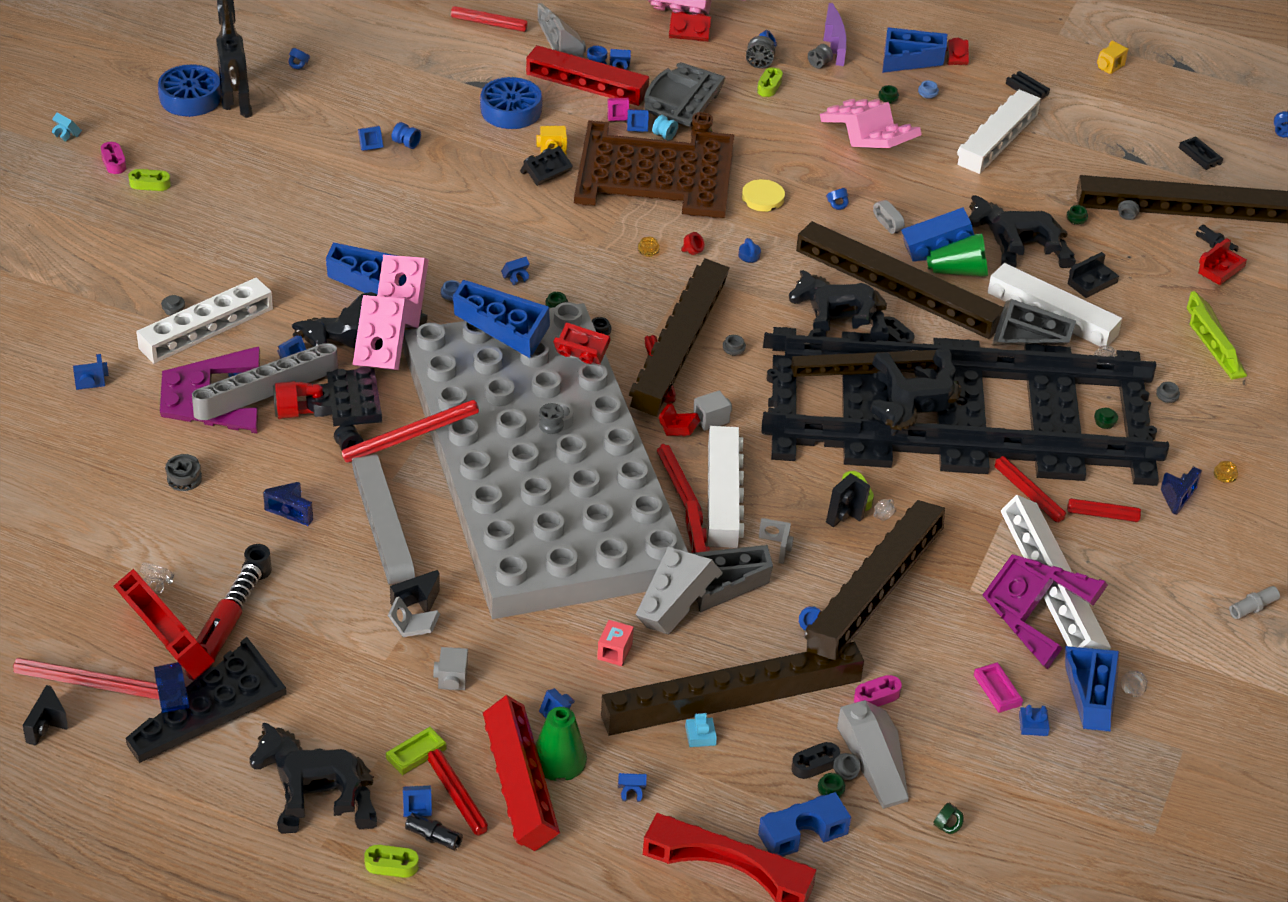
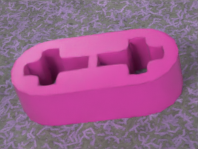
M116 142L102 144L101 155L107 171L111 174L123 173L126 170V162L120 145Z
M885 675L862 683L855 689L854 703L866 700L879 707L893 702L900 697L902 683L897 677L892 675Z

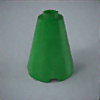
M982 233L971 235L930 251L931 256H926L928 269H933V273L974 277L988 276Z
M566 707L551 709L535 744L543 774L546 779L556 781V778H565V781L572 780L585 769L587 753L573 711Z

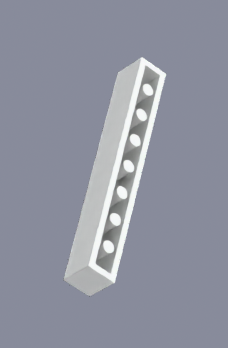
M1016 495L1001 510V513L1023 557L1041 562L1047 566H1056L1065 571L1072 572L1038 504ZM1053 582L1043 597L1067 646L1110 650L1111 646L1089 604Z

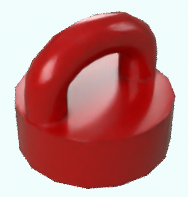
M697 232L687 234L684 237V245L681 247V251H688L691 255L703 252L705 244L702 236Z

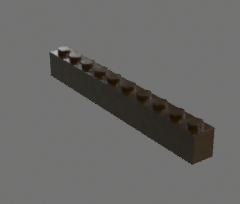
M1088 175L1079 176L1076 190L1077 205L1091 209L1118 211L1120 202L1131 200L1139 205V212L1288 224V191Z
M813 221L798 233L797 252L982 337L990 339L995 334L1004 307Z
M704 258L701 266L696 265L692 278L690 277L686 290L682 291L679 303L675 304L672 312L673 316H669L665 325L666 329H662L658 342H655L652 348V356L648 355L645 361V370L641 369L636 380L638 384L633 383L630 389L629 396L632 397L630 407L657 417L725 285L730 267Z
M917 500L911 508L907 509L903 518L896 522L895 527L885 535L880 545H876L869 558H865L862 566L853 572L851 579L842 585L840 592L831 598L829 605L819 612L817 619L812 625L809 624L807 626L805 639L807 640L808 652L833 660L840 656L944 529L945 507Z
M854 641L849 643L836 660L806 651L602 695L601 718L608 735L611 736L694 718L695 714L706 713L708 715L861 682L864 659Z

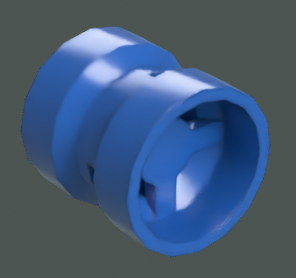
M591 46L587 50V58L607 64L605 61L607 59V49L602 46Z
M403 122L395 125L392 131V140L394 142L404 143L410 149H414L420 142L421 131L415 127L409 128Z

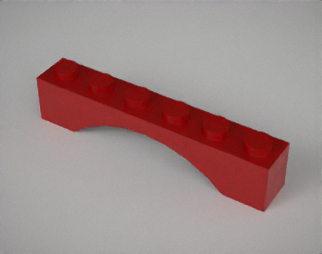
M134 569L114 585L119 594L155 633L165 648L193 679L203 673L215 661Z
M656 813L644 836L642 855L667 864L699 860L730 866L756 880L775 902H807L814 888L817 869L809 867L804 863L786 859L779 854H772L758 849L751 844H744L725 835L713 833L700 826L682 822L672 816Z

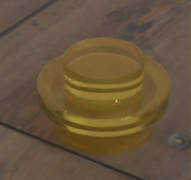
M644 237L638 243V252L644 256L651 257L660 251V245L653 237Z
M1221 461L1215 466L1213 474L1219 481L1231 483L1236 481L1238 477L1237 466L1230 461Z

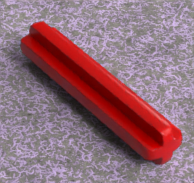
M1070 498L1067 505V511L1075 514L1139 522L1141 517V509L1137 507Z

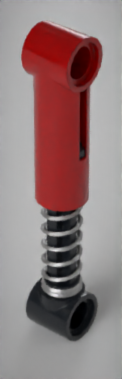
M253 544L245 549V562L242 565L241 573L234 581L230 592L226 594V598L218 602L196 639L214 660L240 619L243 608L242 603L247 602L246 597L251 595L250 590L254 589L253 584H257L258 580L265 579L271 574L270 550L263 544ZM185 670L186 676L194 681L195 679Z

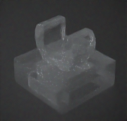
M145 562L142 563L140 573L145 576L143 580L149 586L152 582H156L155 592L162 593L164 583L172 584L174 574L167 568Z

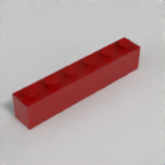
M536 45L526 57V75L608 98H628L629 104L636 106L642 103L649 87V76L539 45Z
M505 695L483 712L485 730L490 739V750L495 758L496 772L500 777L501 792L505 797L508 807L507 814L513 826V837L519 845H524L536 851L560 834L525 706L512 697Z

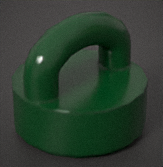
M949 802L941 809L933 823L941 831L953 834L961 829L964 815L956 806ZM955 815L957 817L955 825L952 827L947 826Z

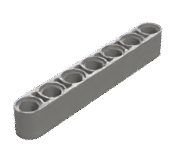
M329 343L320 344L199 388L192 393L194 417L198 420H209L274 396L273 385L275 383L293 381L309 383L325 377L327 372L338 369L337 347Z
M378 455L352 458L354 476L388 584H397L415 578L413 562Z

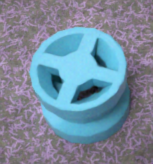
M660 115L653 124L652 132L657 136L662 135L664 139L669 141L675 136L678 123L674 120H668L664 115Z

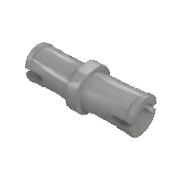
M1270 586L1258 593L1252 592L1245 599L1229 607L1230 613L1235 619H1239L1251 612L1257 613L1263 610L1264 606L1280 599V593L1275 586Z

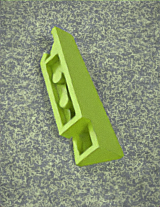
M1191 291L1186 308L1192 315L1189 325L1231 380L1247 377V373L1236 354L1235 348L1226 336L1211 305L1196 291Z

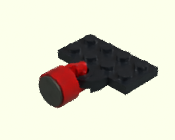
M374 368L336 369L327 372L328 383L319 385L293 381L280 382L273 385L275 417H278V419L297 418L299 414L314 413L315 417L332 415L333 427L382 423V412ZM306 396V401H297V397Z

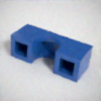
M836 792L828 795H820L813 800L801 804L797 803L787 809L770 812L760 817L758 835L768 852L779 854L783 857L798 852L801 837L800 830L816 832L823 843L848 835L851 816Z

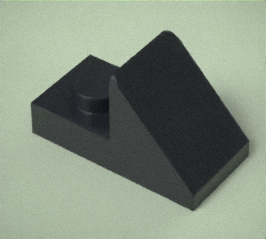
M435 570L390 586L391 606L395 598L400 597L407 607L419 603L424 612H430L440 591L439 571Z
M45 686L22 725L27 744L37 745L41 736L46 735L49 726L68 730L66 712L52 686Z

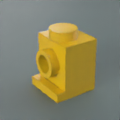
M1113 40L1110 41L1109 46L1104 48L1099 54V59L1097 60L1098 68L1109 74L1114 73L1125 65L1128 48Z
M540 126V135H536V147H540L541 153L547 148L554 149L560 146L565 155H567L566 126Z

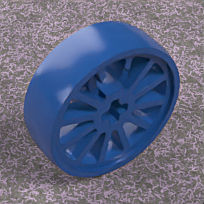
M188 64L173 67L164 72L159 78V101L166 111L178 116L192 117L209 113L221 102L222 88L220 78L214 70L202 65Z
M518 77L498 78L487 83L481 91V114L488 123L504 129L528 127L534 124L542 113L543 98L541 90L529 80Z

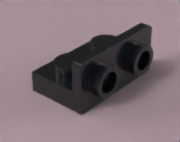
M558 146L554 149L547 148L538 156L531 155L523 161L524 164L520 172L522 174L528 172L535 184L540 185L571 171L573 165L561 147Z
M1101 252L1073 265L1069 271L1067 284L1082 296L1088 298L1118 283L1119 275L1104 265L1106 255Z
M852 473L846 476L832 490L826 523L834 528L840 521L844 522L849 515L861 521L864 517L870 485Z

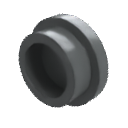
M1122 201L1118 205L1119 215L1123 219L1132 220L1139 214L1140 207L1134 201Z
M170 295L162 300V309L167 315L171 316L184 309L185 301L180 296Z
M729 335L724 340L722 348L727 354L736 356L745 351L746 344L741 336Z
M1163 382L1157 388L1156 395L1163 402H1175L1180 396L1179 387L1173 382Z
M842 753L837 756L833 765L835 773L840 775L845 781L856 778L861 767L859 759L855 755Z

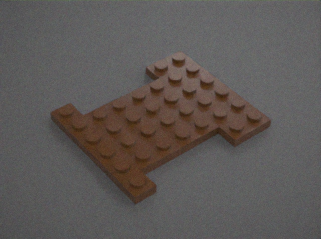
M588 120L575 188L574 204L595 206L597 193L648 197L651 199L683 201L682 214L725 218L734 134L693 130L691 143L608 135L609 122Z

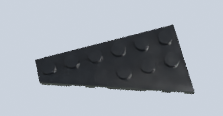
M245 637L240 642L241 645L236 650L227 652L223 656V661L217 666L208 668L183 689L181 696L174 702L169 701L165 704L163 711L155 718L147 719L126 737V744L139 763L287 694L285 685L248 637Z

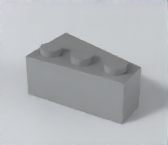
M668 547L635 615L647 628L669 635L690 611V605L698 596L702 597L706 593L705 588L714 578L718 579L723 572L712 559Z

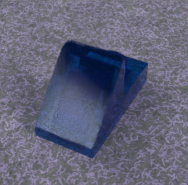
M1193 466L1189 473H1184L1181 478L1169 473L1164 474L1161 492L1173 514L1177 515L1197 489L1202 470Z
M300 482L264 490V510L309 526L313 521L312 502L301 498Z
M177 662L154 667L162 713L189 708L182 666Z

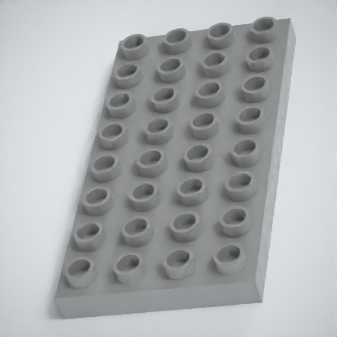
M564 302L554 308H549L550 327L531 358L466 321L441 325L425 323L418 328L404 330L403 352L425 418L470 400H475L479 406L478 414L433 430L430 434L492 619L647 592L668 547L688 552L606 354L599 365L596 363H584L574 356L565 357L556 351L553 343L554 338L560 337L566 322L596 332L584 303ZM548 403H556L564 409V426L562 431L556 434L544 433L539 427L541 419L539 416L540 408Z

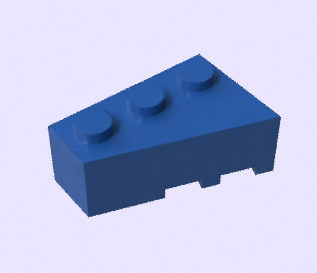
M887 27L882 73L942 66L947 48V34Z
M964 207L901 229L905 246L913 262L927 260L926 256H931L930 251L974 235L972 223Z
M1065 646V669L1083 729L1111 731L1118 678L1119 651Z

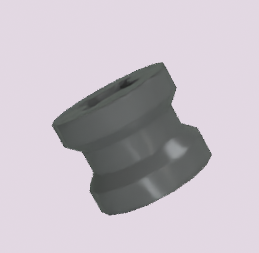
M820 44L808 53L809 63L818 69L833 59V52L826 44Z
M556 403L543 405L539 412L541 418L539 421L540 430L547 434L561 432L564 426L563 407Z

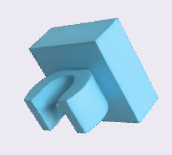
M56 113L52 118L57 124L52 129V133L56 137L60 135L64 141L69 139L70 134L78 137L82 131L72 120L59 113Z
M706 713L695 714V719H686L685 728L689 747L716 745L717 737L713 718H707Z

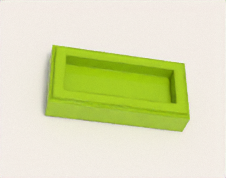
M428 727L387 751L386 759L403 776L428 761V753L430 751L440 749L443 752L446 750L447 743L431 727Z

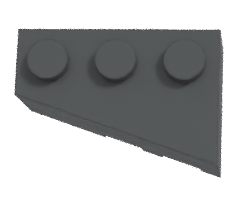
M1010 299L1005 302L992 345H1064L1070 342L1076 320Z
M768 545L693 553L712 559L723 572L718 579L714 578L705 588L706 593L702 597H697L699 612H703L770 582L773 563Z

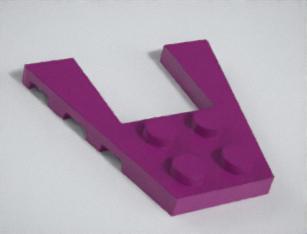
M253 347L162 371L161 417L187 422L195 420L204 422V425L214 426V424L227 426L228 429L239 431L240 428L251 430V433H257V408H239L209 420H198L194 417L192 393L199 388L210 385L212 374L243 373L260 367V348Z
M1012 554L982 596L1040 663L1048 669L1063 648L1026 624L1025 621L1053 582L1092 606L1100 598L1108 584L1101 579L1096 580L1077 572L1075 574L1056 566H1047L1041 562Z

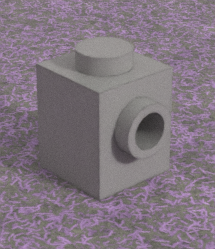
M720 390L694 398L693 413H698L701 420L699 424L704 431L710 429V426H721L730 422L732 404Z
M441 647L439 662H434L433 677L438 678V689L465 690L468 670V649Z

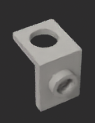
M761 518L759 538L782 542L779 563L784 564L786 551L791 552L794 537L789 536L791 523ZM774 526L778 528L779 533L770 534L765 528Z
M400 597L395 598L388 613V617L402 637L433 632L440 616L438 610L412 615ZM398 608H400L403 613L402 622H400L397 617Z

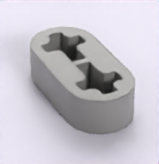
M883 200L874 204L873 211L875 217L890 233H897L904 229L905 222L903 216L889 201Z

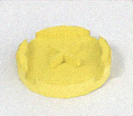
M758 179L746 183L743 187V202L745 201L749 208L756 211H772V208L777 207L776 209H778L784 203L785 191L776 182Z

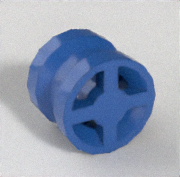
M1288 111L1279 112L1274 117L1275 132L1280 137H1288V123H1285L1288 122Z

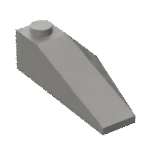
M538 3L537 20L551 48L583 58V53L586 52L585 41H582L574 29L543 3Z
M866 700L840 707L837 729L851 753L859 759L860 769L882 808L908 802L909 797L898 730L887 711Z

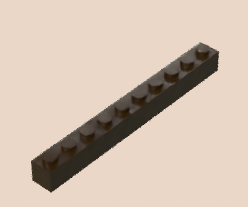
M936 350L888 352L901 372H914L915 366L931 368L937 371L938 366L935 365L933 360ZM877 353L792 356L791 364L793 377L870 374L880 371L872 364Z

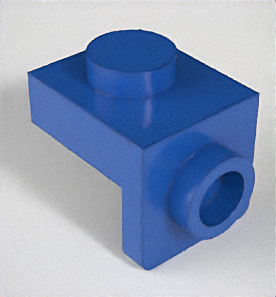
M96 354L97 363L73 366L76 390L105 386L104 377L109 376L107 362H102L101 354Z

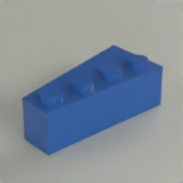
M333 242L326 257L327 275L329 278L361 292L378 294L383 255L392 254ZM405 274L399 278L400 286L406 283L407 277Z
M462 280L453 294L454 315L528 358L532 357L550 327L548 306L467 280Z

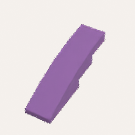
M829 3L823 41L831 42L830 48L833 54H837L836 65L844 66L846 53L845 27L834 4Z

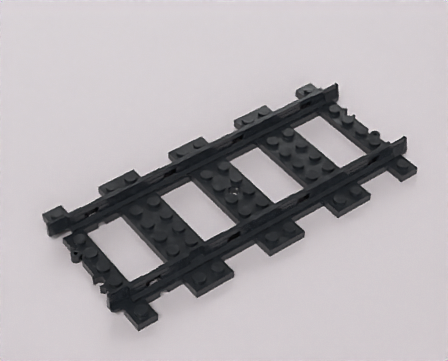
M773 327V333H764L763 348L785 352V355H773L772 369L767 371L766 380L772 383V397L768 399V412H763L761 433L772 435L771 460L795 461L796 445L815 446V441L824 442V447L843 448L844 465L892 468L893 452L939 455L940 471L988 475L990 468L989 458L998 459L1004 456L1010 460L1035 461L1036 478L1085 481V465L1131 468L1133 484L1157 486L1159 476L1156 461H1165L1167 459L1169 442L1153 441L1157 434V428L1149 426L1151 402L1146 401H1148L1150 393L1145 390L1144 383L1153 382L1157 364L1156 361H1141L1140 352L1116 350L1115 357L1072 354L1071 347L1025 344L1024 350L982 348L979 341L949 338H933V344H915L888 340H876L874 342L870 333L842 331L841 338L796 335V328ZM949 349L952 353V363L956 368L953 380L959 381L960 389L962 390L959 399L955 403H951L948 409L943 412H936L937 424L915 423L913 426H909L908 429L899 430L895 436H892L891 428L870 410L871 402L874 400L889 402L887 385L879 381L877 373L842 375L843 417L796 414V377H793L791 369L792 356ZM939 367L937 368V371H935L937 374L940 371ZM982 377L1027 380L1032 430L986 427ZM1075 384L1119 387L1126 437L1081 434Z

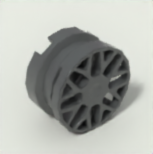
M766 36L752 38L748 43L746 51L747 62L755 68H766L771 65L775 54L774 42Z
M179 454L170 458L166 463L167 482L172 489L189 491L198 487L202 482L201 465L195 456Z

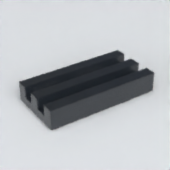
M1021 71L1006 78L1005 84L1016 91L1022 90L1041 99L1050 93V88Z
M1196 136L1179 144V149L1205 170H1208L1210 166L1213 168L1216 164H1222L1223 158Z

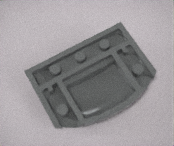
M680 62L677 63L678 69L671 71L667 68L651 82L645 94L644 109L649 110L650 114L656 116L664 115L668 120H674L677 123L691 127L693 126L692 116L695 113L704 112L713 98H717L725 81V76Z

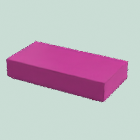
M998 662L974 670V677L998 713L1022 706V697Z

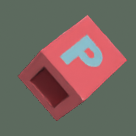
M608 620L598 641L597 659L623 666L633 643L634 627Z

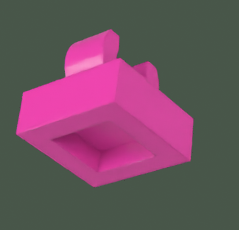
M628 98L607 99L608 121L627 120Z

